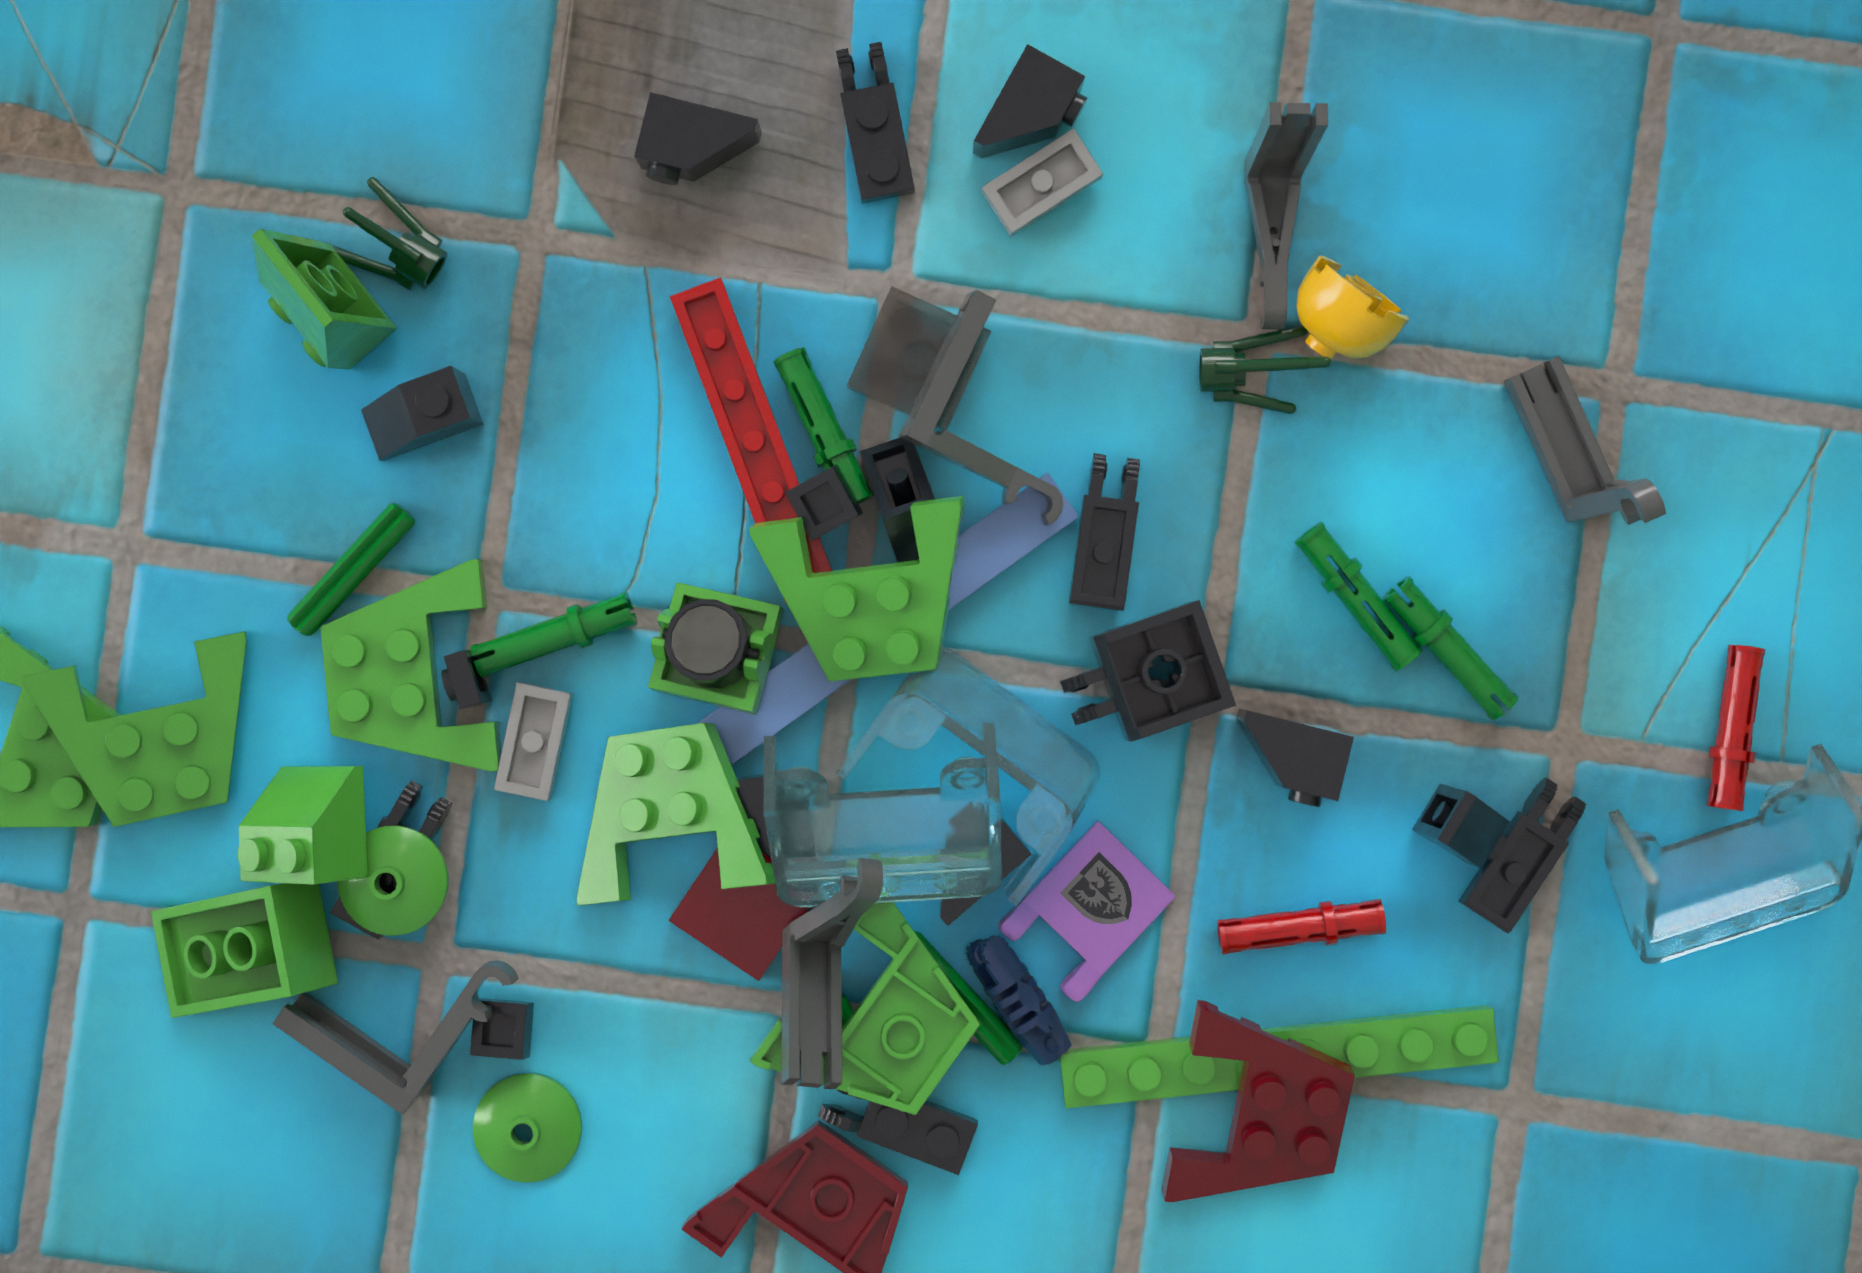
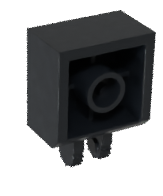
M1200 600L1190 601L1090 636L1089 639L1099 667L1060 681L1064 693H1074L1088 688L1090 684L1104 680L1110 699L1078 708L1077 711L1071 713L1075 725H1079L1115 713L1123 737L1129 742L1236 706ZM1159 656L1162 662H1172L1174 673L1166 674L1169 682L1163 686L1159 680L1150 679L1148 669L1154 667L1151 661Z

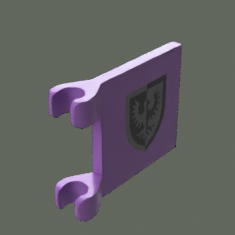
M1096 821L1034 888L999 921L998 928L1007 938L1016 941L1027 931L1038 916L1048 923L1085 959L1060 984L1061 990L1071 1000L1079 1002L1176 896L1099 821Z

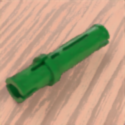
M805 347L794 349L775 359L773 363L786 385L789 396L817 453L813 458L818 468L823 467L824 470H827L837 464L858 504L873 497L874 494L866 478H864L853 453L857 448L853 440L847 439L841 429L825 391L812 368Z
M1319 522L1294 542L1323 577L1324 580L1321 582L1323 588L1327 593L1334 591L1359 623L1360 627L1388 659L1395 671L1407 666L1422 653V648L1413 641L1390 608L1360 572L1362 564L1356 557L1350 559L1327 531L1323 522ZM1328 555L1355 588L1354 592L1350 590L1326 559ZM1362 601L1367 603L1389 631L1390 635L1388 637L1364 608Z
M1410 576L1397 583L1403 593L1411 600L1410 603H1406L1393 588L1385 594L1382 600L1389 604L1415 632L1412 636L1414 641L1420 647L1426 645L1434 653L1437 659L1444 664L1484 709L1491 720H1495L1505 714L1491 697V694H1496L1509 710L1515 705L1519 698L1516 693L1507 687L1450 624L1453 618L1446 610L1438 611L1414 584Z
M623 592L618 596L584 608L578 604L567 607V613L480 644L471 645L472 657H479V660L473 661L479 675L485 678L490 674L576 644L581 648L593 645V638L628 626L637 625V616L635 613L631 614L630 611L634 609V606L627 592Z

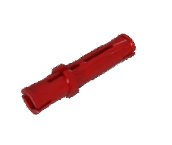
M1728 645L1718 733L1716 735L1715 747L1710 746L1708 757L1713 758L1706 806L1744 811L1745 785L1749 763H1755L1756 752H1751L1752 734L1756 718L1761 668L1766 649L1744 645Z
M1381 899L1345 905H1332L1331 901L1319 902L1317 908L1262 914L1237 919H1218L1217 932L1221 954L1226 955L1247 950L1268 949L1309 942L1324 941L1326 946L1337 945L1338 939L1364 935L1386 934V919Z

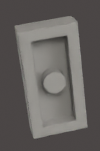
M1073 128L984 185L981 192L1009 236L1012 237L1102 179L1103 173Z
M522 682L516 683L494 790L544 801L551 800L574 693Z

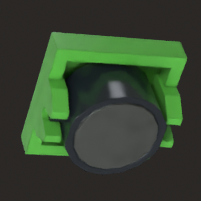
M676 582L669 609L662 611L657 619L661 627L659 637H653L651 641L652 654L656 659L648 688L656 692L757 715L784 609L780 605Z

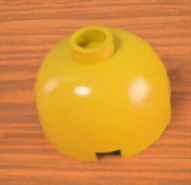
M1319 256L1306 273L1298 288L1296 299L1298 319L1310 333L1305 343L1323 357H1329L1330 359L1336 353L1351 359L1367 358L1384 350L1410 320L1409 317L1399 314L1401 309L1356 274L1354 277L1348 274L1345 278L1337 273L1342 265L1328 257Z

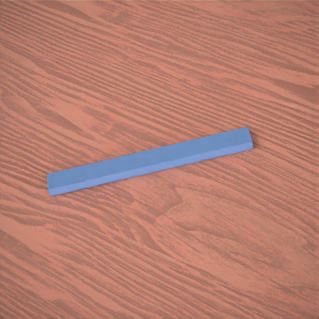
M1048 472L1039 479L1055 486L1061 493L1063 508L1058 519L1050 525H1044L1041 514L1048 507L1047 498L1026 487L1017 494V501L1001 505L959 535L957 541L959 546L956 564L953 567L948 610L1079 517ZM808 643L768 672L757 715L718 707L696 724H715L729 761L733 765L852 679L829 682Z

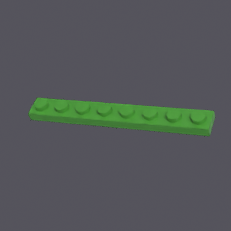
M1489 1005L1261 1029L1286 1041L1288 1038H1291L1349 1064L1354 1072V1078L1499 1063L1494 1010ZM1191 1036L1068 1049L1059 1057L1064 1105L1067 1109L1236 1091L1239 1087L1244 1061L1192 1055L1189 1046Z

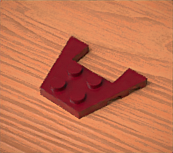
M1197 1000L1189 1042L1192 1055L1241 1060L1244 1062L1226 1152L1170 1147L1162 1185L1164 1202H1178L1334 1173L1355 1077L1351 1066L1291 1038H1288L1286 1041L1261 1030L1259 1024L1241 1017L1238 1020L1222 1013L1212 1003Z
M818 1120L691 1214L684 1222L681 1230L722 1258L753 1212H757L843 1273H882L907 1193L908 1182L825 1123Z

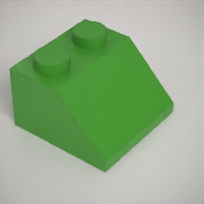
M282 766L239 824L238 861L240 864L241 881L315 885L368 877L363 766Z

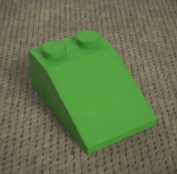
M261 228L252 235L259 281L271 295L268 299L270 307L283 321L288 324H294L305 338L302 342L304 350L320 366L350 370L397 329L330 243Z
M280 883L151 911L171 1018L291 997L338 984L319 884Z

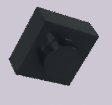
M837 464L785 492L798 518L802 517L804 529L811 541L863 514Z
M463 650L444 656L447 669L441 671V676L446 694L451 701L457 700L460 709L472 708L492 701L486 679L479 675L473 662L479 660L478 656L472 657L471 650Z
M481 998L480 1001L483 1004L491 1005L493 1016L488 1022H480L473 1019L470 1055L518 1060L529 1058L534 1002Z

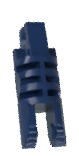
M993 935L984 940L978 939L975 942H971L970 946L966 947L967 952L965 953L967 954V960L970 962L969 965L973 966V971L984 986V992L991 998L992 1004L996 1010H999L1004 1022L1009 1025V1030L1013 1036L1016 1037L1040 1065L1051 1064L1057 1060L1072 1044L1050 1001H1047L1045 993L1037 986V981L1029 974L1025 963H1021L1013 949L1008 946V942L1005 941V938H1001L1000 935Z

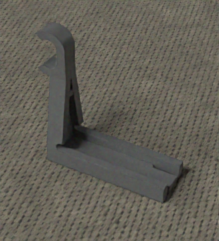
M1270 102L1245 159V184L1262 270L1259 282L1260 286L1264 287L1263 318L1260 321V329L1284 330L1287 319V264L1301 187L1300 182L1328 127V103H1316L1312 113L1310 103H1287L1283 113H1281V103ZM1270 230H1276L1277 234H1272Z
M975 290L966 295L899 437L1004 487L1002 492L1003 504L1007 505L1017 501V493L1024 486L1044 495L1047 498L1048 507L1041 514L1044 525H1050L1058 519L1063 508L1061 493L1055 486L1015 467L945 429L942 432L938 430L934 432L937 422L996 302V299L979 290Z
M1560 356L1543 363L1556 393H1554L1542 364L1504 380L1566 522L1620 511L1625 522L1630 525L1641 519L1644 523H1647L1666 514L1663 500L1650 480L1646 478L1631 481L1614 480Z
M859 858L857 864L858 877L841 875L839 893L792 921L782 930L781 1085H793L797 1082V1086L819 1088L822 1086V1056H824V1089H835L842 1084L841 947L845 945L860 917L880 897L883 886V865L881 860Z
M495 960L485 963L474 973L411 1065L308 993L300 994L294 1004L285 1005L273 1022V1025L404 1115L421 1097L471 1020L488 1022L493 1016L491 1005L483 1004L478 997V991L487 977L497 978L502 983V986L512 985L519 978L514 968L503 961Z

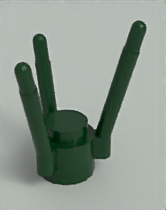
M370 177L367 180L368 186L415 236L404 233L400 238H397L351 207H346L343 209V215L392 249L389 260L396 264L394 268L335 246L333 248L347 264L392 279L408 290H411L415 284L426 289L438 276L447 259V252L439 248L442 239L426 230L376 178Z
M1303 325L1234 341H1213V348L1200 349V391L1213 392L1214 402L1232 401L1267 410L1293 414L1296 411V406L1293 403L1235 390V386H1245L1246 372L1327 368L1331 365V359L1329 357H1291L1246 360L1245 353H1236L1305 336L1308 331Z

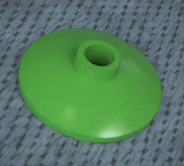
M390 825L366 832L368 877L337 881L339 896L345 910L356 923L376 934L398 936L420 929L437 915L447 895L449 876L441 851L430 838L409 827ZM383 873H390L396 879V889L392 893L385 892L380 887L379 879Z
M536 1073L515 1074L496 1083L479 1102L473 1119L474 1142L483 1161L498 1175L516 1182H537L550 1178L560 1172L575 1155L582 1135L581 1114L573 1096L556 1080ZM521 1123L527 1124L533 1131V1138L529 1141L518 1139L515 1135V1126Z

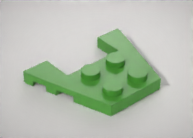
M964 496L914 502L910 506L919 560L813 573L802 517L755 523L749 528L750 537L829 682L937 669L941 661L951 597L949 593L953 567L956 564L959 546L957 541L961 518L964 514Z
M473 559L320 627L332 736L486 771H498L502 753L499 721L442 726L431 615L434 613L487 608L483 560Z
M0 626V680L21 687V693L0 754V827L95 826L98 824L102 808L22 684L21 676L54 669L47 664L48 661L34 650L26 649L9 636L10 633ZM81 686L90 721L120 715Z
M246 631L194 641L206 697L103 719L89 720L76 665L21 676L22 684L113 827L228 802L244 659L247 647Z
M698 723L608 737L577 893V906L631 900L627 843L716 832L721 889L777 884L772 864L765 862L757 843L760 835L753 819L747 818L736 791L740 788V785L715 724Z
M882 887L878 901L860 917L854 930L890 955L892 960L842 1028V1084L835 1089L848 1092V1095L916 1115L980 1026V1023ZM778 1018L750 1057V1062L756 1067L781 1072V1018ZM822 1056V1085H824V1056Z

